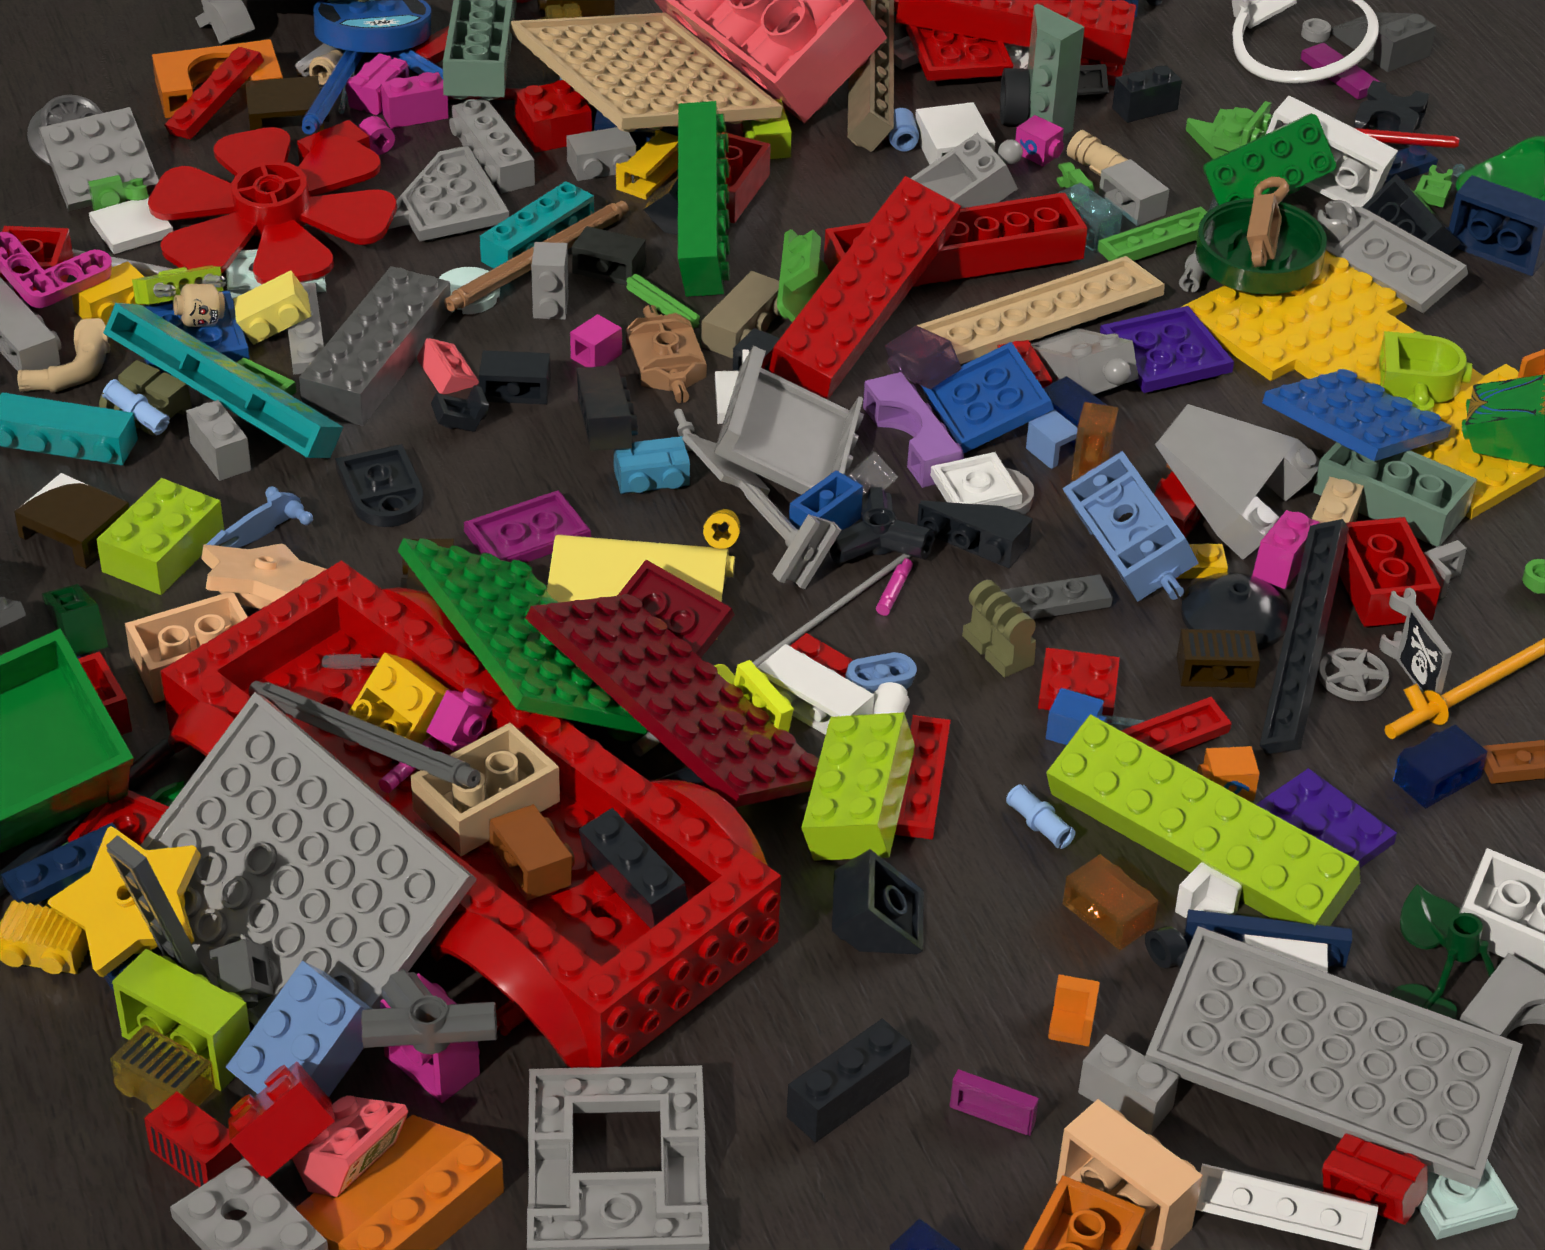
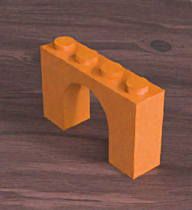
M271 39L152 54L155 82L165 118H171L175 111L192 96L193 89L200 83L205 82L212 72L238 46L258 51L264 59V62L246 81L282 79L283 76Z

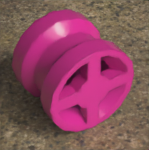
M371 116L360 123L359 128L369 135L370 149L377 155L384 154L392 148L395 142V135L387 127L383 119L378 116Z

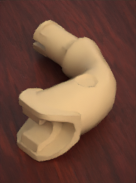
M100 318L82 319L78 322L74 330V345L77 355L72 362L59 366H49L48 369L18 370L19 391L50 390L51 393H56L89 382L98 376L104 364L106 353H110L108 336L103 333L106 327L104 321Z

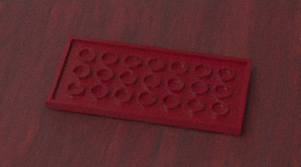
M629 594L530 607L525 617L529 623L734 808L811 791L819 758L807 753L800 747L792 734L785 730L777 729L769 719L770 717L766 711L754 706L747 700L740 688L728 683L721 677L714 665L703 661L695 654L689 643L677 638L669 631L667 624L663 620L652 616L643 608L642 602L638 598Z

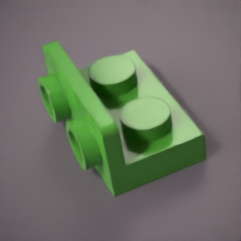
M1265 101L1256 113L1247 108L1235 107L1213 134L1211 146L1232 151L1261 137L1263 132H1267L1273 117L1270 114L1271 103Z

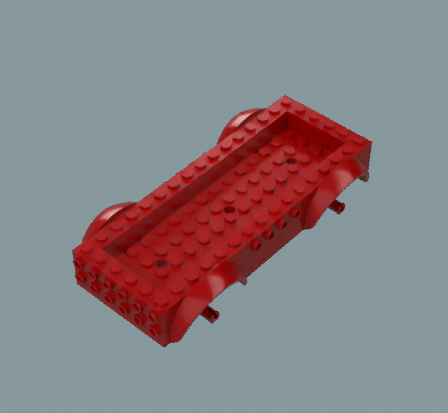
M341 560L161 670L170 730L168 742L170 749L175 753L190 745L207 757L251 698L249 687L254 681L273 683L348 713L385 652L413 661L449 690L464 692L465 688H469L484 695L487 698L485 704L490 706L492 710L486 720L485 729L478 736L477 740L511 723L559 766L560 802L540 813L544 818L547 817L551 820L556 835L563 844L567 843L573 851L575 865L572 867L571 885L526 901L489 850V841L460 856L413 811L411 775L420 771L419 769H416L390 793H386L379 787L378 782L398 765L399 761L365 748L357 742H351L300 721L290 714L286 715L477 878L431 940V957L438 962L445 954H450L467 963L488 979L510 999V1001L496 1010L497 1031L500 1030V1034L506 1036L512 1029L529 1018L569 1068L619 1067L778 943L781 875L767 866L757 839L737 810L718 793L704 786L680 780H647L605 750L598 741L590 739L577 730L566 719L563 720L558 717L517 710L429 592L400 587L381 589ZM436 739L438 746L436 751L447 755L456 752ZM611 808L685 882L688 901L652 929L585 860L579 828Z

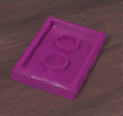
M559 490L464 522V532L480 554L489 553L507 562L519 560L526 563L552 554L556 535L591 537L589 527Z

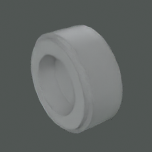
M1308 19L1303 22L1301 35L1310 42H1325L1330 37L1331 25L1322 19Z

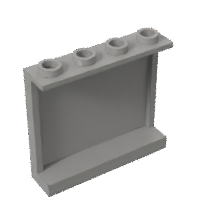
M753 346L740 367L714 454L801 495L836 470L845 475L853 460V456L849 453L852 452L859 437L854 432L858 430L864 414L860 412L863 398L858 396L850 410L762 369L761 366L766 351Z

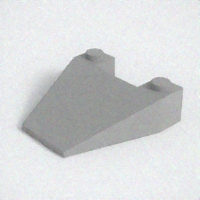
M1190 404L1183 408L1155 443V446L1213 531L1242 559L1246 558L1260 546L1261 540L1279 520V517L1256 496L1263 485L1266 483L1278 496L1287 501L1312 479L1318 470L1320 461L1314 452L1297 438Z

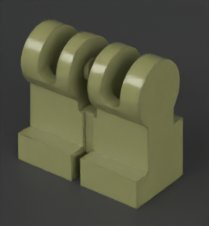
M135 360L118 375L119 382L136 395L142 394L145 396L150 405L164 415L169 416L170 419L177 413L184 415L186 410L192 409L188 385L166 372L161 374L159 369ZM101 395L99 400L100 408L123 411ZM135 419L137 429L141 428L143 432L155 435L150 429Z
M984 580L977 584L969 595V603L973 606L971 622L963 625L962 636L981 655L985 654V659L1004 678L1034 665L1036 640L1032 637V634L1036 627L1035 621L1028 614L1023 613L1022 608L1015 602H1012L1011 598L1005 592H1002L994 581Z

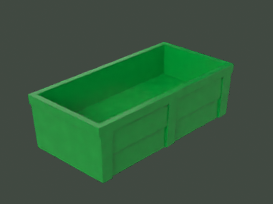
M61 628L0 655L1 854L107 802L112 804L128 796L130 766L133 765L134 758Z

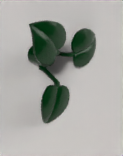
M1417 884L1409 893L1402 907L1400 916L1401 933L1410 944L1420 949H1432L1441 944L1443 947H1446L1448 952L1447 960L1434 993L1423 985L1405 984L1395 988L1389 996L1456 1020V1006L1452 1002L1440 998L1444 993L1454 961L1468 962L1476 957L1478 953H1481L1489 977L1495 971L1488 952L1489 943L1481 940L1483 929L1481 920L1469 913H1459L1460 908L1431 894Z

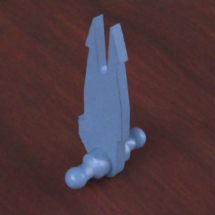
M268 487L265 492L267 503L251 511L225 531L221 530L206 545L217 546L226 542L221 546L240 548L274 531V527L289 518H298L301 524L309 525L313 521V515L310 512L304 511L300 498L293 493L279 492L276 487Z

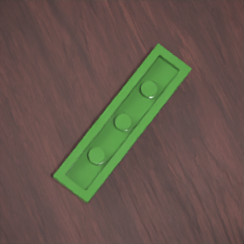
M1200 206L1101 239L1098 242L1097 251L1108 261L1124 256L1135 261L1197 240L1200 221L1207 211Z

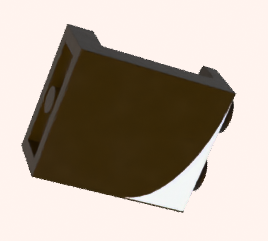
M60 473L14 511L18 535L20 538L27 540L35 532H38L72 547L75 564L87 569L99 559L96 539L129 509V502L64 473Z

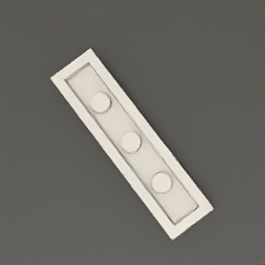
M1202 1163L1200 1173L1203 1177L1196 1210L1363 1250H1370L1378 1212L1377 1204Z

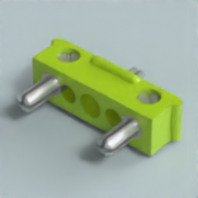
M213 265L192 269L182 267L160 271L158 275L132 279L135 304L150 305L174 300V296L180 295L181 289L185 284H213L218 292L224 291L223 287L226 282H222V280L226 279L221 276L220 266Z

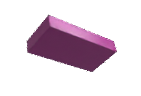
M957 1070L952 1081L951 1108L1016 1132L1031 1135L1036 1122L1039 1098L965 1071Z

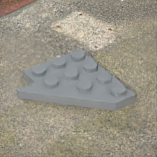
M469 146L439 151L396 200L397 211L389 229L410 224L419 242L435 240L438 237L463 234L467 231L484 227H494L509 217V211Z

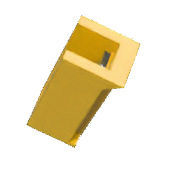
M656 130L655 137H652L627 162L616 163V190L646 200L678 169V136Z

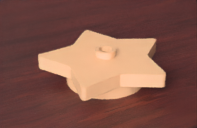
M284 544L253 549L203 545L201 557L212 569L207 576V590L219 591L221 594L234 592L241 605L259 609L269 605L326 570L325 568L299 560Z

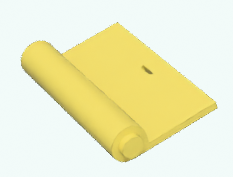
M556 535L547 592L559 603L617 596L643 562L648 560L722 602L723 587L726 584L727 577L733 578L735 556H729L728 548L716 549L705 546Z

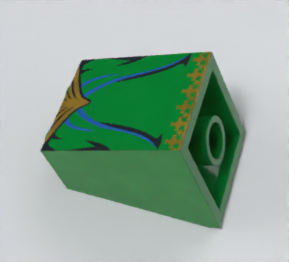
M1545 374L1473 385L1471 399L1466 401L1467 418L1462 420L1463 436L1465 440H1470L1473 452L1545 467Z

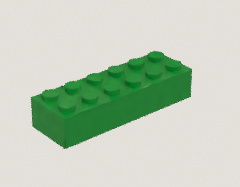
M716 101L678 104V262L686 297L724 294V281H730L729 262H726V255L730 254L729 237L726 235V229H729V212L726 209V203H729L728 184H725L726 178H729L728 158L724 159L726 158V153L729 152V139L727 133L722 134L726 132L724 113H718Z

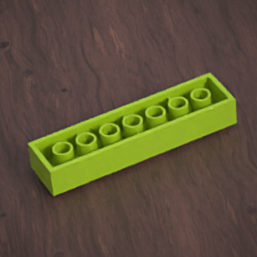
M1091 714L1046 772L1053 796L1190 873L1202 862L1231 878L1242 886L1239 901L1273 920L1313 924L1314 926H1331L1360 884L1358 860Z

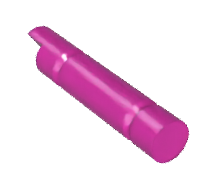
M904 558L902 564L897 565L876 606V611L880 615L886 616L890 613L913 567L911 560Z
M432 735L422 743L433 751H436L438 748L436 738ZM400 762L379 780V787L384 792L390 793L412 774L416 768Z

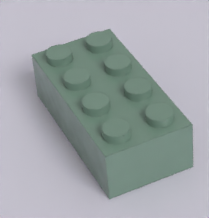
M1336 442L1319 461L1313 493L1322 496L1329 477L1345 479L1352 483L1363 485L1364 488L1359 507L1360 514L1375 520L1405 517L1416 538L1438 547L1469 512L1477 479L1410 450L1372 461Z

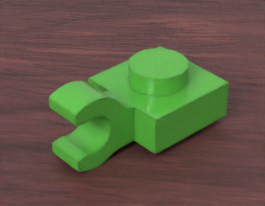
M115 175L88 181L94 211L126 202V199L139 201L148 198L147 187L143 184L142 178L122 183L120 176Z

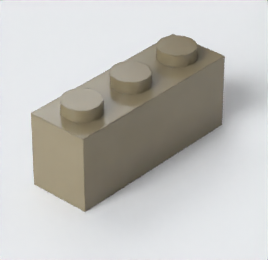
M750 271L702 320L701 347L733 359V348L750 331L756 328L765 332L770 323L778 315H781L777 308L779 281Z

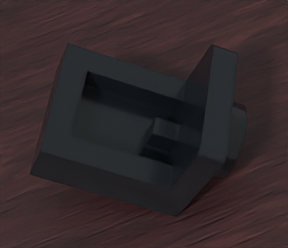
M476 385L473 386L467 400L436 393L431 402L438 424L449 429L459 428L475 432L480 421L485 419L489 409V404L482 387Z

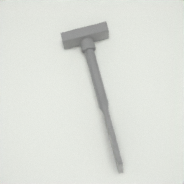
M685 433L682 439L722 482L739 487L751 504L784 538L788 549L772 573L775 578L782 583H785L786 580L793 581L800 588L806 589L841 532V529L835 522L808 514L800 529H796L766 497L770 489L754 472L714 454L717 443Z

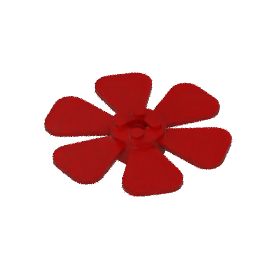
M268 127L222 137L214 145L216 160L235 176L231 183L191 166L175 167L166 171L160 177L149 197L148 207L151 215L161 220H178L228 214L168 233L160 243L162 255L179 268L192 269L213 265L220 266L222 274L231 265L251 237L256 236L261 238L253 264V274L258 283L264 284L292 270L299 282L317 279L331 272L334 266L333 254L303 228L306 224L350 243L367 245L375 243L385 236L396 214L397 202L393 194L384 190H365L316 196L375 177L381 169L379 155L352 138L333 135L319 140L297 167L287 163L291 149L290 135L281 128Z

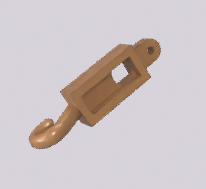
M1281 177L1267 178L1261 181L1254 189L1247 240L1252 252V262L1255 268L1264 267L1267 260L1275 259L1282 220L1278 204L1289 192L1288 182ZM1267 188H1278L1272 194L1262 195V192Z

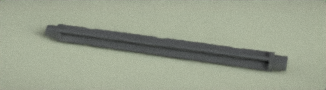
M254 681L249 687L250 696L254 692L263 695L286 715L290 714L294 718L351 742H357L365 748L416 769L425 770L429 774L457 786L465 785L474 788L480 781V772L471 768L467 762L440 751H433L428 746L270 682Z

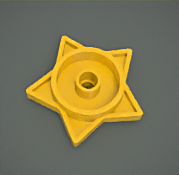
M110 826L105 832L91 871L48 900L49 906L56 913L86 931L92 966L100 977L106 976L133 954L142 953L145 949L152 950L158 946L106 850V845L118 835L147 858L191 944L194 942V937L185 911L184 893L201 858L200 852L194 845L145 850L120 831Z

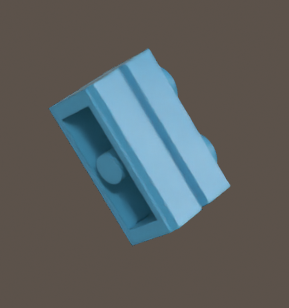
M683 437L637 441L632 443V448L614 449V472L620 493H641L650 490L675 489L689 486L690 460L685 449Z

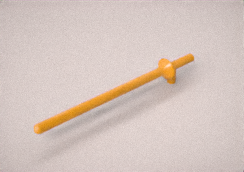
M1545 638L1441 696L1431 690L1422 693L1417 683L1405 688L1404 692L1414 711L1386 725L1384 729L1385 734L1388 738L1395 739L1427 720L1436 725L1445 724L1449 716L1448 708L1544 656Z

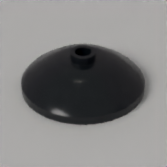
M1224 572L1204 577L1193 583L1183 596L1181 614L1188 629L1255 631L1258 650L1274 645L1283 638L1287 628L1290 608L1284 596L1266 581L1248 574Z

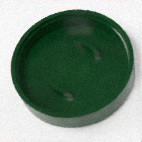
M1254 198L1223 203L1208 211L1201 219L1196 243L1197 261L1211 278L1225 286L1248 293L1281 294L1309 285L1322 271L1327 245L1326 233L1313 216L1300 208L1284 202L1278 204L1282 220L1275 259H1269L1266 262V266L1256 268L1252 262V252L1247 240Z

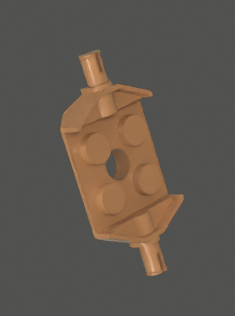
M647 305L643 309L646 318H636L626 328V344L631 345L639 367L641 386L673 391L675 400L681 403L682 397L683 403H685L689 399V393L686 388L706 378L707 364L691 322L678 313L664 316L662 314L658 315L656 306L651 305L650 310L649 305Z

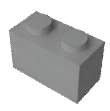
M617 127L567 135V162L577 181L616 175V163L627 162L636 153V144L630 133L621 131Z
M1129 159L1101 170L1098 196L1138 226L1166 215L1169 188Z
M535 242L531 264L533 318L566 319L568 304L567 243Z
M219 400L186 410L190 443L219 481L251 470L248 439Z
M1106 1034L1083 1060L1078 1093L1093 1102L1099 1099L1111 1109L1121 1112L1133 1125L1151 1135L1173 1109L1179 1075L1161 1065L1144 1060V1055Z

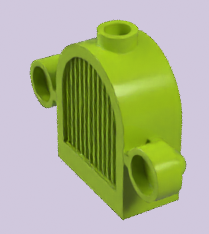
M1384 331L1379 355L1380 386L1385 389L1384 392L1394 397H1403L1413 403L1412 406L1421 411L1433 412L1434 403L1445 402L1454 398L1460 391L1461 383L1470 382L1472 363L1466 362V355L1457 344L1445 338L1424 335L1420 331L1414 333Z

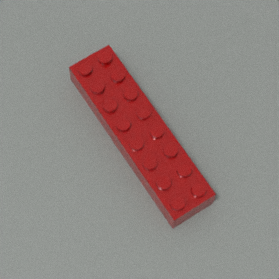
M899 0L896 23L1030 47L1034 5L1038 3L1085 27L1081 57L1125 65L1136 5L1129 4L1124 0Z
M905 176L775 344L769 371L828 400L955 231L961 205Z
M1065 192L961 208L955 231L913 287L1084 259L1087 226ZM869 222L825 229L824 262L830 273Z

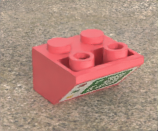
M346 1096L334 1102L332 1107L335 1122L292 1157L308 1192L338 1197L396 1143L408 1114L405 1104L354 1096Z

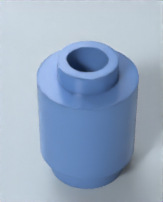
M906 108L894 109V128L888 134L891 145L899 151L913 149L919 139L914 115Z

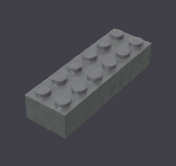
M390 266L299 377L301 402L324 416L364 426L415 361L426 338L432 339L451 315L452 311H449L444 304L445 298L451 296L450 281Z

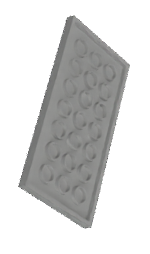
M1198 926L1144 1060L1161 1065L1178 1074L1180 1078L1342 1138L1345 1133H1348L1398 1154H1412L1427 1165V1171L1477 1189L1483 1175L1522 1044Z

